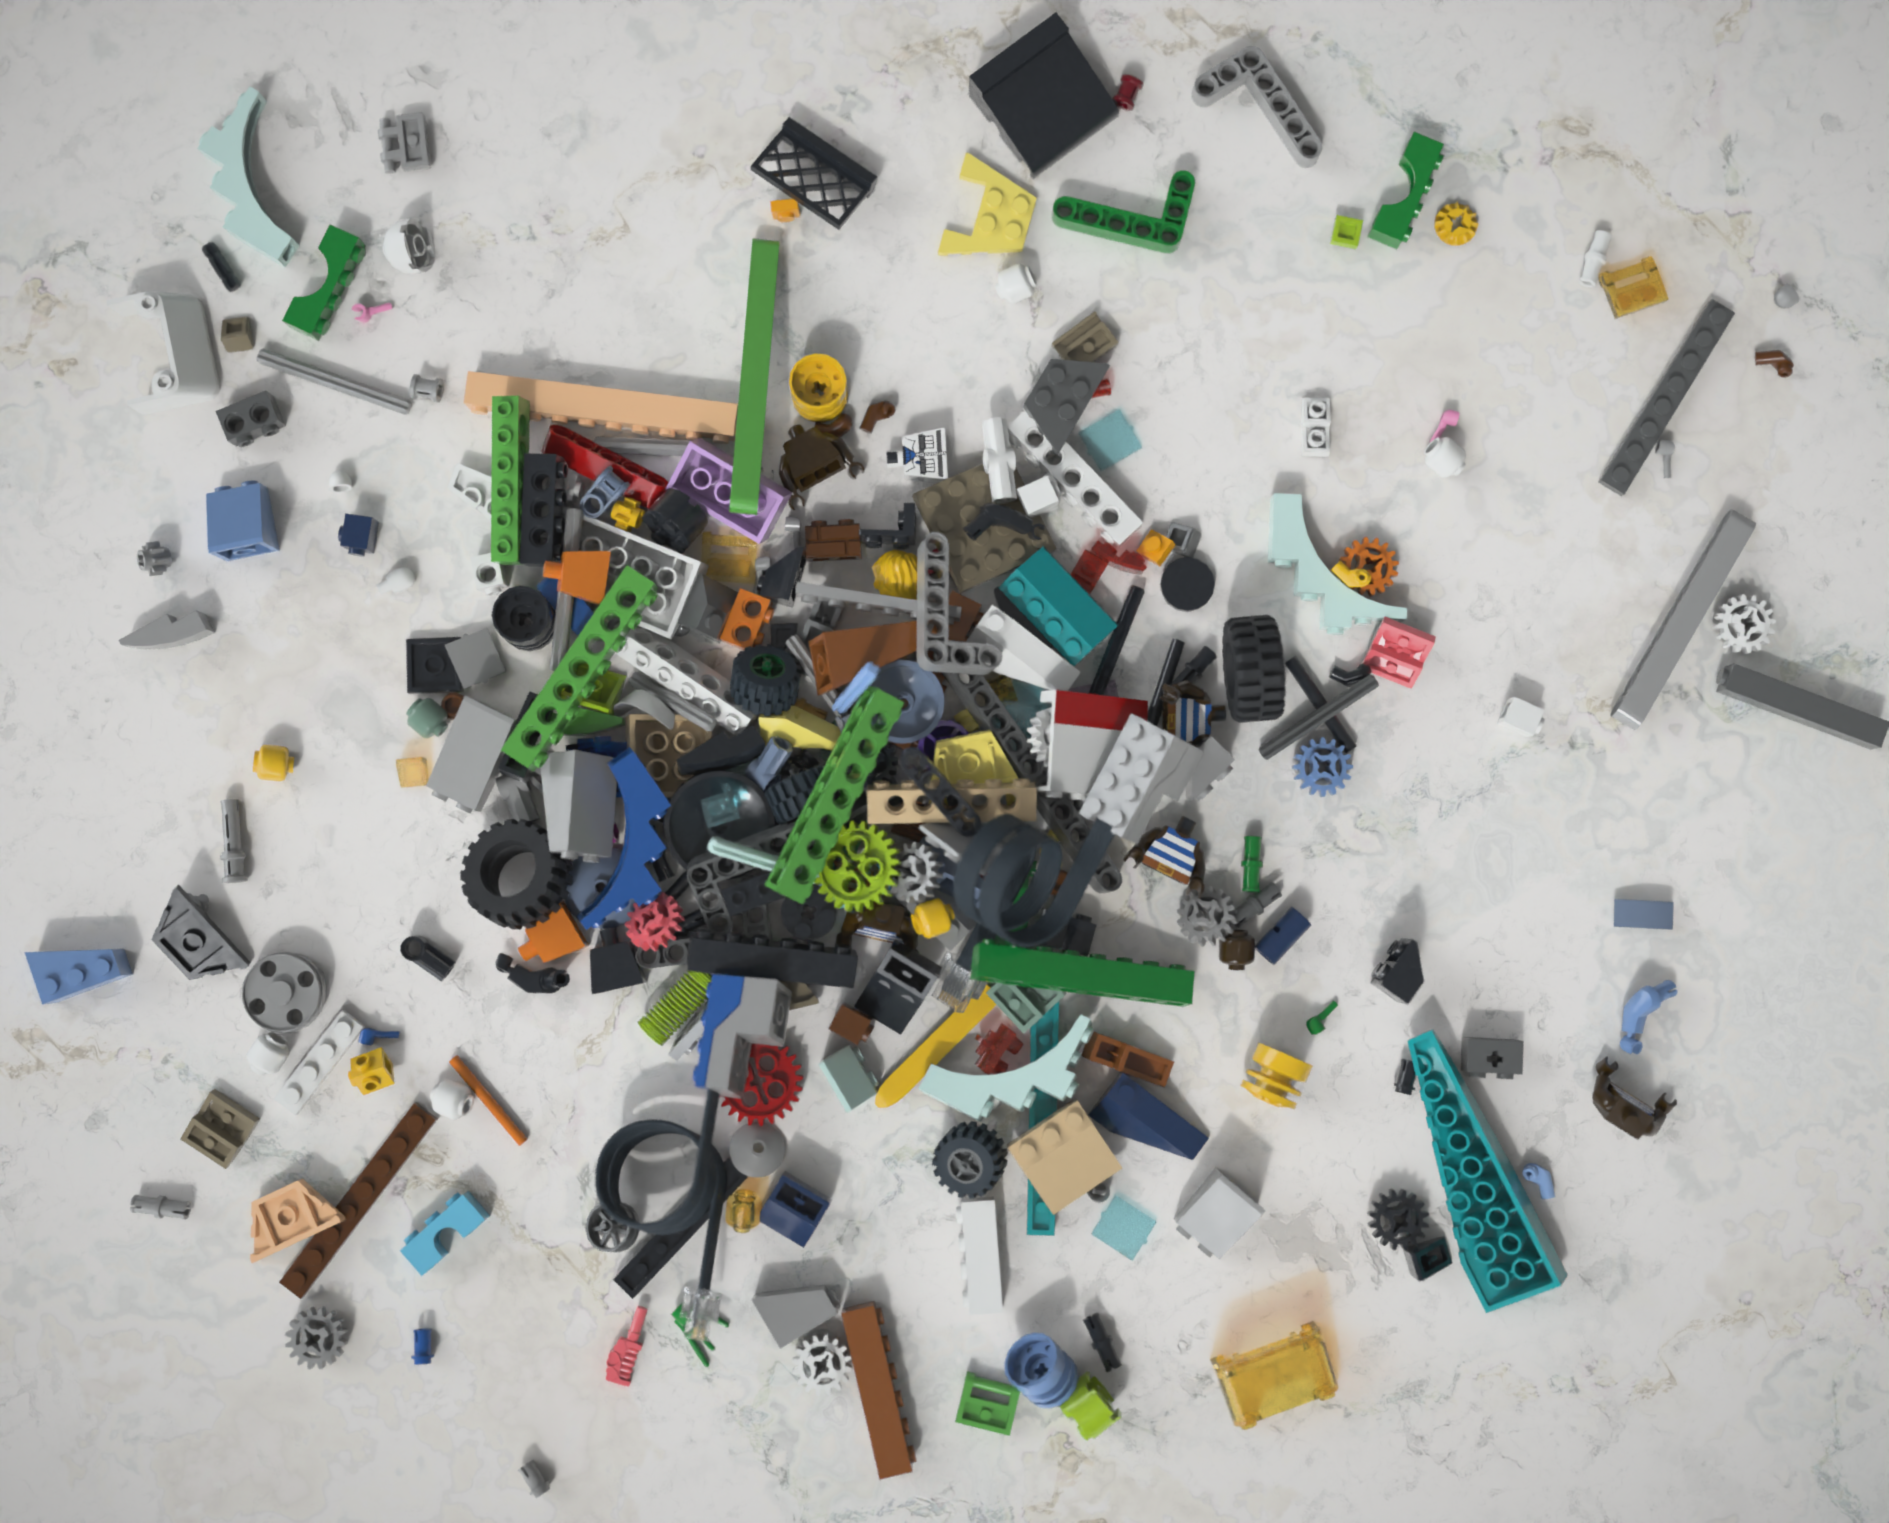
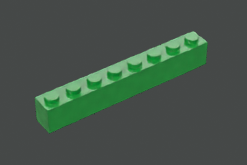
M984 939L982 943L973 947L970 980L1186 1007L1191 1005L1193 1001L1195 971L1185 970L1186 966L1179 964H1170L1169 968L1159 967V962L1143 961V964L1133 963V959L1126 957H1117L1116 961L1107 960L1106 955L1090 954V957L1080 956V952L1073 950H1064L1063 954L1054 953L1053 948L1036 947V950H1031L1011 943L1009 947L1001 946L997 940Z

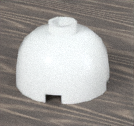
M412 217L397 221L387 229L384 237L383 253L395 269L403 273L427 272L433 265H428L430 262L429 256L431 258L435 256L433 239L427 226L421 227L418 223L421 221L419 218Z

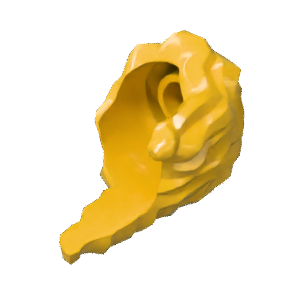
M887 551L872 566L875 577L873 582L874 588L879 590L880 595L917 600V557L905 551Z

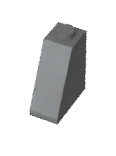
M826 1285L759 1292L752 1298V1302L780 1349L837 1315L839 1312L837 1305L840 1304L833 1289L828 1290Z

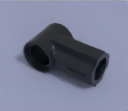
M410 936L400 946L401 954L405 959L414 962L441 982L449 975L456 964V961L434 947L422 936ZM414 940L418 941L422 947L418 956L412 955L409 951V945Z

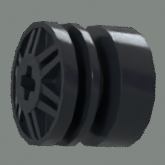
M516 586L507 589L499 595L493 604L491 614L493 625L509 644L519 650L531 652L542 649L552 641L556 611L540 592L532 587ZM528 618L532 621V624L528 626L524 620Z

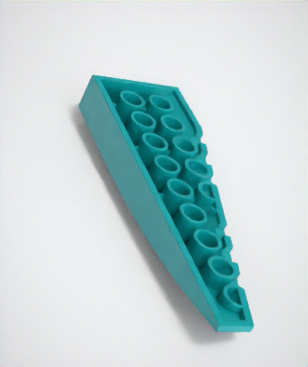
M1434 1029L1409 1039L1410 1054L1415 1075L1418 1076L1421 1088L1419 1090L1421 1100L1424 1101L1427 1113L1426 1121L1433 1138L1432 1146L1441 1183L1445 1188L1446 1204L1453 1222L1452 1229L1459 1247L1460 1262L1485 1312L1497 1310L1562 1286L1568 1274L1494 1131Z

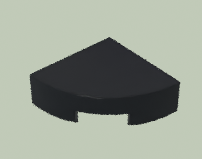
M798 623L770 624L771 645L784 649L788 647L786 640L797 634Z

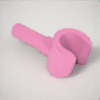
M391 302L368 308L362 304H355L352 307V310L355 312L363 310L362 316L354 318L362 323H367L372 315L393 309Z
M1453 410L1443 412L1439 427L1430 442L1440 438L1447 425L1455 427L1460 413Z

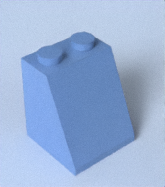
M253 480L243 482L241 487L231 488V486L217 487L214 489L215 492L206 494L207 541L210 554L225 561H232L280 551L269 491L266 486Z

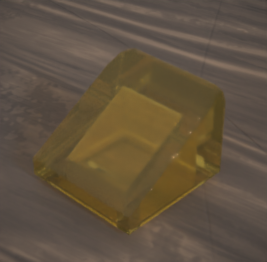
M427 758L396 759V768L401 788L427 785L429 780Z

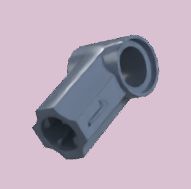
M778 736L771 737L760 757L752 761L747 767L745 775L756 783L764 793L769 787L780 782V771L793 752L792 744Z

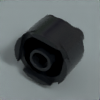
M669 488L644 513L642 520L652 531L651 538L655 543L661 546L666 544L678 553L683 554L707 526L708 519L706 514L698 504L693 507L688 502L690 499L688 495L677 489Z
M813 885L811 895L805 899L803 904L789 897H785L782 903L781 917L783 924L797 938L804 940L821 938L828 934L836 923L838 908L834 907L835 900L831 903L825 901L828 893L820 894L818 892L820 886ZM807 904L809 907H816L817 911L813 913L814 919L803 916Z

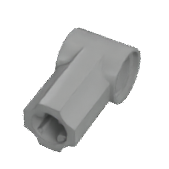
M505 775L496 778L498 790L503 800H506L513 819L518 822L521 819L531 822L539 819L529 792L531 791L529 780L526 784Z

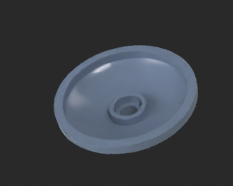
M908 660L893 661L880 668L877 678L870 686L879 688L899 700L906 699L909 702L908 706L902 709L898 721L893 724L889 732L888 741L906 744L923 739L936 728L944 711V693L937 677L931 671L923 670L917 662ZM875 714L872 718V726L878 720L877 714Z
M612 847L611 857L600 858L599 863L583 862V857L578 856V859L572 862L573 870L569 871V874L573 876V882L571 886H567L566 890L569 892V895L565 902L570 912L577 919V914L599 895L600 892L597 890V885L600 882L607 885L618 865L622 850ZM633 898L630 899L629 905L619 912L613 911L607 915L606 921L596 928L609 929L625 924L631 919L627 913L635 911L633 906L636 903Z

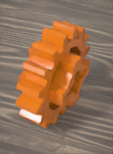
M1364 537L1361 545L1357 540L1351 543L1353 549L1346 547L1343 552L1347 557H1340L1339 561L1341 560L1349 569H1351V561L1354 555L1356 560L1355 569H1362L1365 564L1378 563L1371 570H1367L1371 574V581L1367 586L1349 588L1351 590L1357 588L1360 595L1367 591L1369 597L1375 595V589L1382 594L1385 592L1384 585L1388 587L1393 585L1390 577L1398 576V572L1393 570V567L1397 566L1399 561H1392L1391 559L1396 552H1387L1386 549L1389 545L1387 542L1382 546L1378 545L1379 538H1375L1372 543H1369L1368 537ZM1368 550H1373L1380 555L1370 554ZM1385 564L1386 570L1384 577L1382 578V574L1380 571L1382 565Z

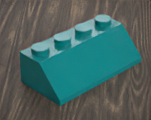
M1044 546L1019 566L998 587L1072 666L1079 664L1118 626L1113 618Z

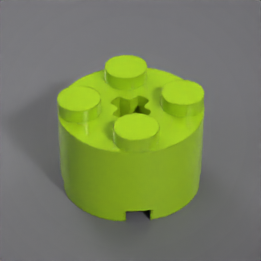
M1086 1371L1078 1378L1074 1392L1069 1399L1059 1405L1067 1418L1073 1417L1079 1425L1077 1426L1079 1433L1086 1441L1090 1438L1095 1439L1122 1418L1119 1407L1114 1411L1111 1406L1114 1399L1096 1376L1090 1379L1089 1371Z

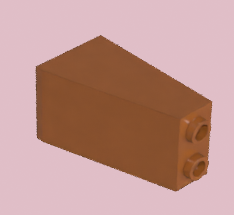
M917 621L823 632L810 640L809 647L818 696L850 683L869 662L881 668L917 651Z

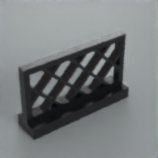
M790 117L786 119L782 130L753 162L750 168L758 176L838 230L841 229L864 199L871 196L877 181V176ZM783 140L792 147L793 152L779 153L777 146ZM809 158L814 162L815 167L801 168L799 159ZM780 160H795L796 169L782 170ZM765 161H776L777 170L767 171L761 165ZM831 173L836 176L837 182L823 183L821 174ZM817 174L818 184L804 185L802 175ZM798 176L800 186L787 185L784 182V177ZM853 188L860 194L856 198L845 199L843 189ZM839 189L840 199L826 200L825 190ZM820 191L822 201H811L807 198L806 192ZM842 206L843 215L839 219L829 213L828 207Z

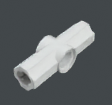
M1002 417L984 420L982 422L985 444L983 466L985 473L989 474L992 502L1003 504L1015 501L1017 499L1014 480L1016 456L1014 449L1010 448L1007 420Z

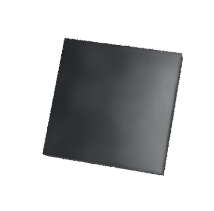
M461 637L406 639L408 694L464 692L445 647V644L458 640Z

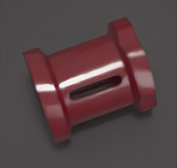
M1123 74L1120 78L1121 85L1112 99L1117 107L1132 111L1134 108L1133 102L1138 90H1141L1144 84L1140 79L1132 75Z

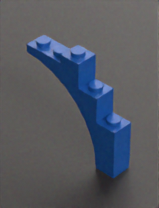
M630 747L607 762L617 780L624 802L626 821L624 845L618 865L607 885L592 903L577 914L578 919L586 930L603 924L606 921V916L613 911L619 912L629 905L630 899L633 898L638 906L642 904L648 905L656 900L658 893L662 891L644 866V863L647 861L652 863L663 855L662 851L666 849L648 821L652 818L657 820L667 813V808L671 805Z

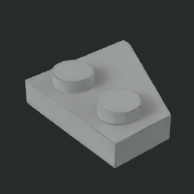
M708 1000L700 1013L693 1015L674 1040L668 1055L676 1061L684 1053L689 1055L697 1045L696 1040L699 1036L703 1037L702 1015L704 1010H707Z

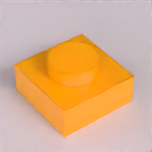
M794 199L770 201L773 220L778 219L779 222H790L794 218L800 217L799 204Z
M1151 529L1136 552L1143 558L1161 567L1175 547V543L1173 540Z

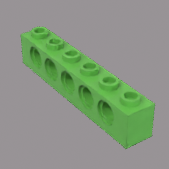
M492 396L491 562L500 565H523L520 564L524 453H529L530 401L520 396Z

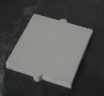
M487 628L470 635L464 634L463 638L445 644L463 689L480 682L487 683L488 679L506 672Z

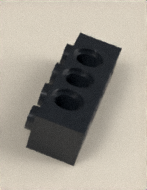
M524 453L520 564L529 567H544L545 561L561 562L563 550L561 540L562 533L565 531L563 506L566 505L567 501L564 478L568 475V465L565 462V458L558 454ZM550 477V486L543 490V480ZM548 504L549 513L542 517L541 509L544 505ZM547 531L548 540L545 544L541 545L540 536L543 532Z

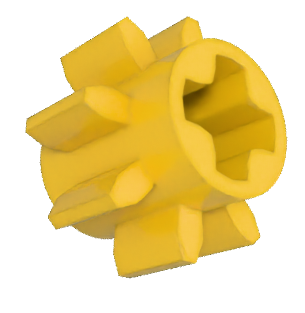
M625 497L624 502L618 500L611 512V519L616 521L615 527L631 532L632 527L638 529L643 522L642 516L645 513L643 509L639 508L641 502L630 497Z

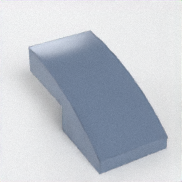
M1615 899L1614 927L1673 930L1674 902Z

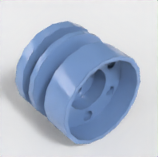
M1031 1333L1021 1337L1012 1345L1004 1362L1005 1375L1009 1382L1039 1408L1050 1409L1061 1405L1069 1399L1076 1388L1078 1381V1368L1065 1351L1061 1350L1050 1337L1043 1333Z

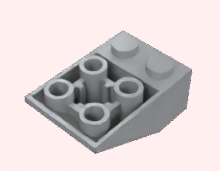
M964 822L962 827H970L972 829L975 826L973 822ZM927 823L919 827L921 831L927 834L925 838L927 842L936 848H942L945 851L944 854L956 863L960 861L964 851L974 837L963 836L951 823ZM1002 840L993 850L981 870V875L984 876L991 863L1006 842Z

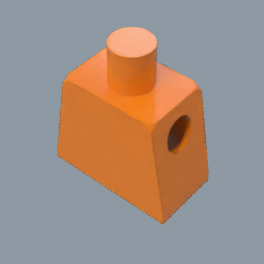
M563 552L560 563L545 561L543 577L558 579V592L600 605L605 597L611 552Z
M564 901L559 903L561 909L557 913L552 911L549 914V920L544 923L536 921V927L525 928V932L530 940L518 947V951L525 961L539 954L542 961L547 963L590 946Z

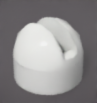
M340 470L333 472L329 477L330 491L334 493L350 491L352 484L349 475Z

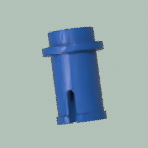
M432 1329L413 1330L414 1355L411 1356V1359H414L415 1365L431 1364V1358H434V1354H431Z

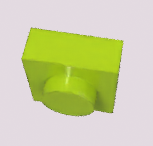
M1337 215L1334 221L1330 244L1357 249L1363 220Z

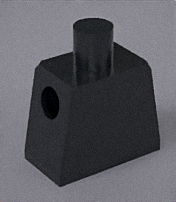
M616 927L600 930L603 947L590 949L592 994L646 983L647 978L643 968L636 961V951L631 941L619 943Z

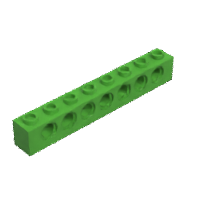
M626 565L501 751L533 772L536 768H541L545 764L549 756L547 752L552 744L557 745L564 735L563 728L567 722H572L577 717L580 711L578 706L584 698L588 699L596 687L594 683L599 675L603 676L611 666L610 659L614 653H619L627 642L625 637L631 629L635 630L643 617L641 613L646 606L650 607L655 602L658 596L656 592L658 587L653 581ZM627 596H636V601L632 606H623V601ZM613 618H619V627L615 630H609L607 628L608 622ZM597 641H604V649L599 653H593V644ZM588 664L589 670L587 674L577 676L576 670L578 666ZM565 687H572V696L568 699H561V691ZM550 710H557V718L553 722L547 723L545 721L546 713ZM541 733L540 743L536 746H531L529 743L531 735Z
M869 686L861 694L765 883L767 887L801 904L811 895L813 883L818 873L824 869L826 857L830 849L836 845L839 838L838 833L842 825L849 819L851 808L856 798L861 795L868 774L875 768L876 758L881 748L888 742L889 732L893 724L900 718L904 702L873 686ZM875 714H877L878 720L872 726V718ZM865 739L864 748L859 750L860 742ZM852 764V772L847 775L846 770ZM840 789V795L834 801V793ZM827 814V821L821 826V819ZM815 840L814 847L808 851L809 843ZM802 865L801 873L795 876L797 867Z

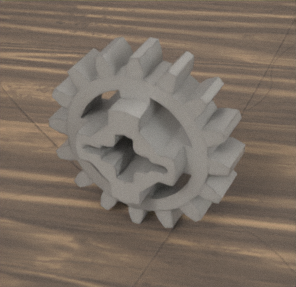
M913 842L912 845L905 843L903 844V850L898 849L900 853L896 857V860L902 861L901 865L895 866V870L900 872L901 876H893L892 879L898 886L892 887L890 892L898 894V900L916 904V902L924 903L926 900L925 896H934L933 887L940 888L939 883L936 881L937 878L943 877V874L938 872V868L942 867L943 863L935 861L939 854L932 852L931 846Z
M1210 886L1208 892L1203 891L1200 898H1197L1199 894L1195 895L1190 892L1189 896L1191 899L1189 901L1181 900V903L1185 906L1184 909H1177V913L1182 917L1177 920V924L1183 927L1180 931L1185 937L1188 936L1191 943L1194 944L1198 940L1201 947L1205 946L1206 941L1215 946L1217 938L1224 942L1225 936L1223 934L1225 932L1231 934L1234 932L1230 924H1237V919L1233 916L1237 913V909L1232 905L1234 902L1230 896L1226 897V894L1221 889L1216 893L1213 886ZM1203 911L1210 915L1211 922L1205 919Z
M323 1306L316 1313V1309L311 1307L307 1309V1314L302 1311L297 1314L298 1320L290 1321L289 1325L293 1329L285 1332V1336L290 1337L291 1341L286 1343L285 1347L293 1348L294 1351L289 1356L290 1358L296 1355L299 1357L297 1365L300 1366L306 1361L308 1362V1369H312L316 1363L318 1368L322 1369L326 1366V1361L331 1365L336 1361L335 1356L339 1357L344 1353L340 1346H345L348 1343L347 1339L342 1338V1335L348 1332V1329L340 1328V1324H342L344 1319L341 1318L336 1321L334 1319L336 1311L333 1310L326 1314V1307ZM317 1320L323 1321V1322H325L327 1325H325V1324H319V1323L317 1322ZM300 1331H301V1333H302V1340H301V1342H300ZM332 1333H333V1336H334V1342H333V1344L331 1343ZM318 1334L320 1339L315 1342L313 1337ZM306 1351L315 1352L317 1356L309 1354Z

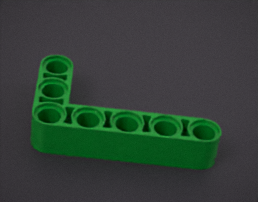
M1185 170L1178 171L1173 175L1161 219L1073 197L1062 196L1053 204L1052 220L1056 226L1063 229L1170 254L1178 249L1182 239L1195 187V178L1190 172ZM1183 182L1188 186V189L1180 191L1176 188L1175 184ZM1060 208H1067L1071 211V214L1063 217L1057 211ZM1178 208L1182 215L1178 217L1172 216L1169 213V209ZM1087 214H1092L1097 218V221L1088 223L1083 217ZM1112 221H1120L1124 227L1119 230L1113 229L1110 223ZM1145 227L1149 230L1150 234L1141 236L1137 233L1136 229ZM1170 233L1176 240L1174 242H1166L1162 235Z

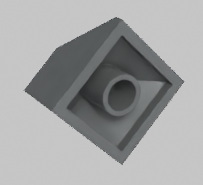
M699 573L678 624L717 643H721L720 637L738 592Z

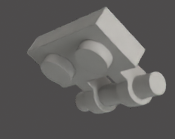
M423 112L396 115L397 126L391 127L389 118H381L379 120L378 138L382 141L383 150L380 153L381 163L384 164L385 173H395V163L401 161V167L404 171L431 168L426 119ZM395 138L399 139V150H393L392 140Z

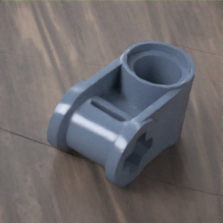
M612 466L607 467L580 501V509L588 518H597L606 512L631 485L629 482H624L613 472L614 468ZM591 498L599 501L600 509L593 507Z

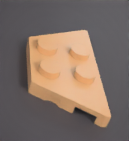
M304 1179L295 1181L251 1203V1216L253 1218L251 1237L254 1238V1253L250 1254V1260L252 1263L259 1261L346 1220L345 1216Z

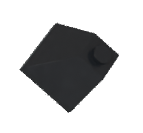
M798 546L769 567L765 576H760L757 585V591H760V596L770 599L774 603L793 608L796 599L797 582H801L807 561L804 547Z

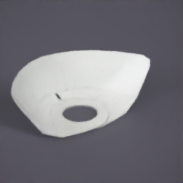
M645 690L632 691L614 706V714L617 717L637 707L657 719L668 729H673L675 720L673 711L658 697Z

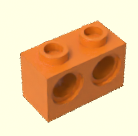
M740 588L721 634V641L742 650L749 646L762 645L765 634L761 632L765 623L769 624L775 611L772 608V601ZM752 603L761 605V611L756 616L747 614V608ZM742 628L751 630V636L747 641H739L737 639V633Z

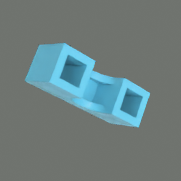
M469 1191L463 1195L457 1192L445 1203L448 1208L440 1214L436 1211L425 1221L427 1225L425 1229L420 1233L416 1229L404 1240L406 1246L400 1252L421 1276L432 1269L449 1253L443 1247L440 1240L443 1228H453L465 1238L490 1217L489 1213Z

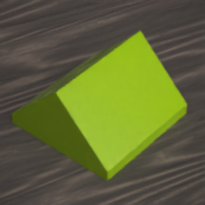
M581 664L576 670L577 676L587 674L589 665ZM609 670L603 676L599 675L594 683L596 687L588 699L584 698L579 706L614 716V706L620 700L627 676ZM565 687L561 691V699L570 698L573 694V688Z

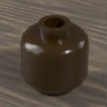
M1232 929L1234 931L1232 934L1227 932L1224 934V942L1219 938V960L1224 964H1228L1229 970H1245V965L1251 964L1255 960V938L1248 935L1247 930Z

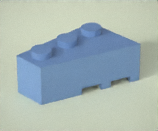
M124 949L24 952L42 1005L57 1003L133 975Z

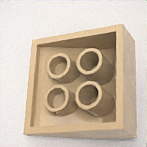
M629 714L625 717V750L630 747L635 752L664 796L671 798L680 785L695 776L681 775L678 771L677 759L711 739L712 731L704 730L681 715H675L674 726L670 730L649 714Z
M1076 1098L1007 1144V1148L1053 1215L1122 1169Z

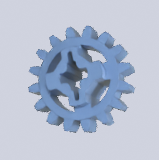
M1321 737L1318 744H1316L1314 739L1308 741L1309 748L1304 745L1299 747L1303 754L1294 755L1293 758L1299 762L1293 765L1292 769L1298 770L1299 773L1294 777V780L1301 779L1303 781L1299 787L1300 789L1308 786L1310 788L1309 795H1314L1318 790L1320 797H1325L1326 790L1331 795L1336 794L1335 787L1339 789L1345 788L1342 780L1351 779L1346 770L1352 769L1353 765L1346 764V760L1351 755L1342 754L1345 748L1344 745L1336 748L1335 739L1330 740L1326 744L1325 737ZM1325 749L1330 752L1327 755H1319L1314 750ZM1337 760L1339 761L1340 765L1339 773L1336 771ZM1305 761L1309 763V773L1307 775L1305 772ZM1325 761L1327 763L1325 767L1327 772L1319 773L1317 770L1320 767L1318 763ZM1318 779H1325L1330 784L1318 785L1315 782Z

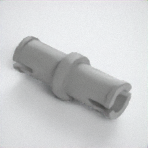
M134 1195L130 1205H135V1207H130L132 1213L151 1214L155 1218L160 1219L167 1216L186 1220L191 1212V1209H186V1207H191L189 1201L169 1200L166 1196L153 1198Z

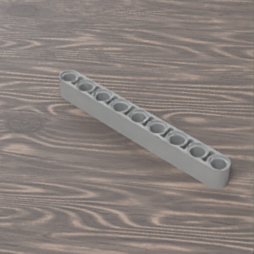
M1733 509L1729 510L1724 516L1610 714L1611 717L1633 730L1638 729L1643 723L1756 527L1754 521Z

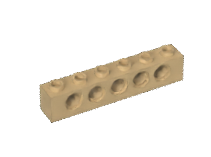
M1018 778L1014 779L1013 783H1002L1000 779H987L985 783H974V780L961 779L957 780V784H952L978 813L981 822H989L994 817L1002 814L1014 815L1022 821H1036V786L1034 782L1030 783L1029 779ZM880 780L874 781L873 785H868L867 787L868 824L950 822L932 802L927 806H919L916 803V799L925 794L913 780L901 781L900 785H890L889 781ZM930 780L929 784L924 785L929 789H934L939 785L940 780ZM977 794H983L987 797L986 803L981 806L973 804L972 799ZM1004 794L1015 796L1014 802L1010 805H1003L1000 802V798ZM898 795L904 801L902 805L893 807L888 803V799L891 796ZM945 797L942 800L943 807L948 810L954 809L958 805L957 803L954 806H948L944 803ZM963 806L958 814L952 816L956 819L957 815H959L963 822H973L975 818L969 820L963 814V810L967 809L965 806Z

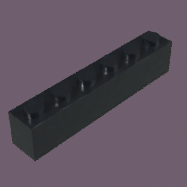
M698 929L697 932H690L686 966L687 971L854 989L858 955L856 950L852 949V946L845 944L827 947L824 943L818 941L800 944L797 943V940L791 938H781V941H772L768 936L753 935V938H745L737 932H726L725 935L714 934L713 930Z

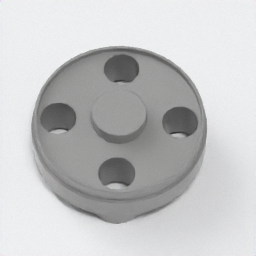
M292 952L275 953L259 960L247 973L242 987V1001L249 1017L260 1027L277 1033L293 1032L308 1027L320 1014L326 999L324 972L307 957ZM270 961L276 965V972L273 976L267 972V965ZM308 971L314 977V981L310 986L304 982V975ZM259 999L265 1003L263 1013H259L256 1009V1003ZM296 1009L300 1010L303 1015V1019L299 1024L293 1019V1013Z

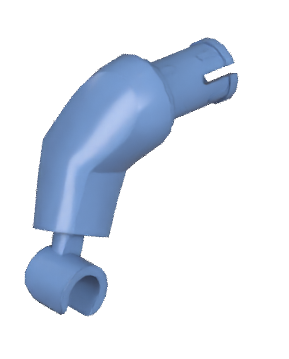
M1665 980L1654 987L1646 985L1628 1001L1623 1011L1622 1031L1627 1032V1035L1620 1041L1622 1050L1629 1054H1632V1052L1639 1054L1641 1052L1642 1042L1635 1039L1636 1033H1643L1647 1016L1661 1006L1662 1001L1677 995V990L1669 992V990L1676 988L1674 982Z

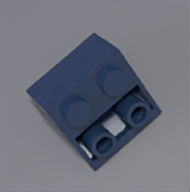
M784 1171L756 1220L804 1248L831 1204L832 1198Z

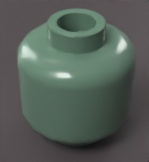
M419 698L410 706L406 713L408 716L407 724L423 738H430L434 735L439 737L448 727L446 723L448 718L447 711L431 698L424 700Z

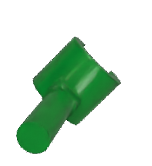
M1332 1001L1318 1015L1307 1020L1306 1026L1311 1035H1316L1326 1029L1322 1020L1338 1006L1335 1001Z

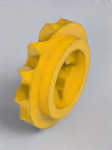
M1456 202L1454 204H1446L1437 213L1434 227L1436 234L1444 243L1459 246L1466 244L1475 236L1479 223H1477L1476 213L1469 208V205H1462ZM1462 216L1460 224L1464 227L1459 226L1451 232L1453 222L1450 219L1455 220L1457 217Z

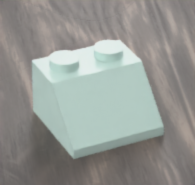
M851 1044L843 1047L819 1063L820 1068L847 1113L877 1094L876 1086L879 1085L872 1071L867 1072L862 1065V1062L866 1060L858 1047L853 1048Z

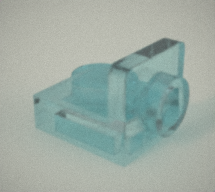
M728 783L722 784L724 793L700 800L705 823L708 828L740 818L738 807L742 806L739 793L737 790L732 791Z

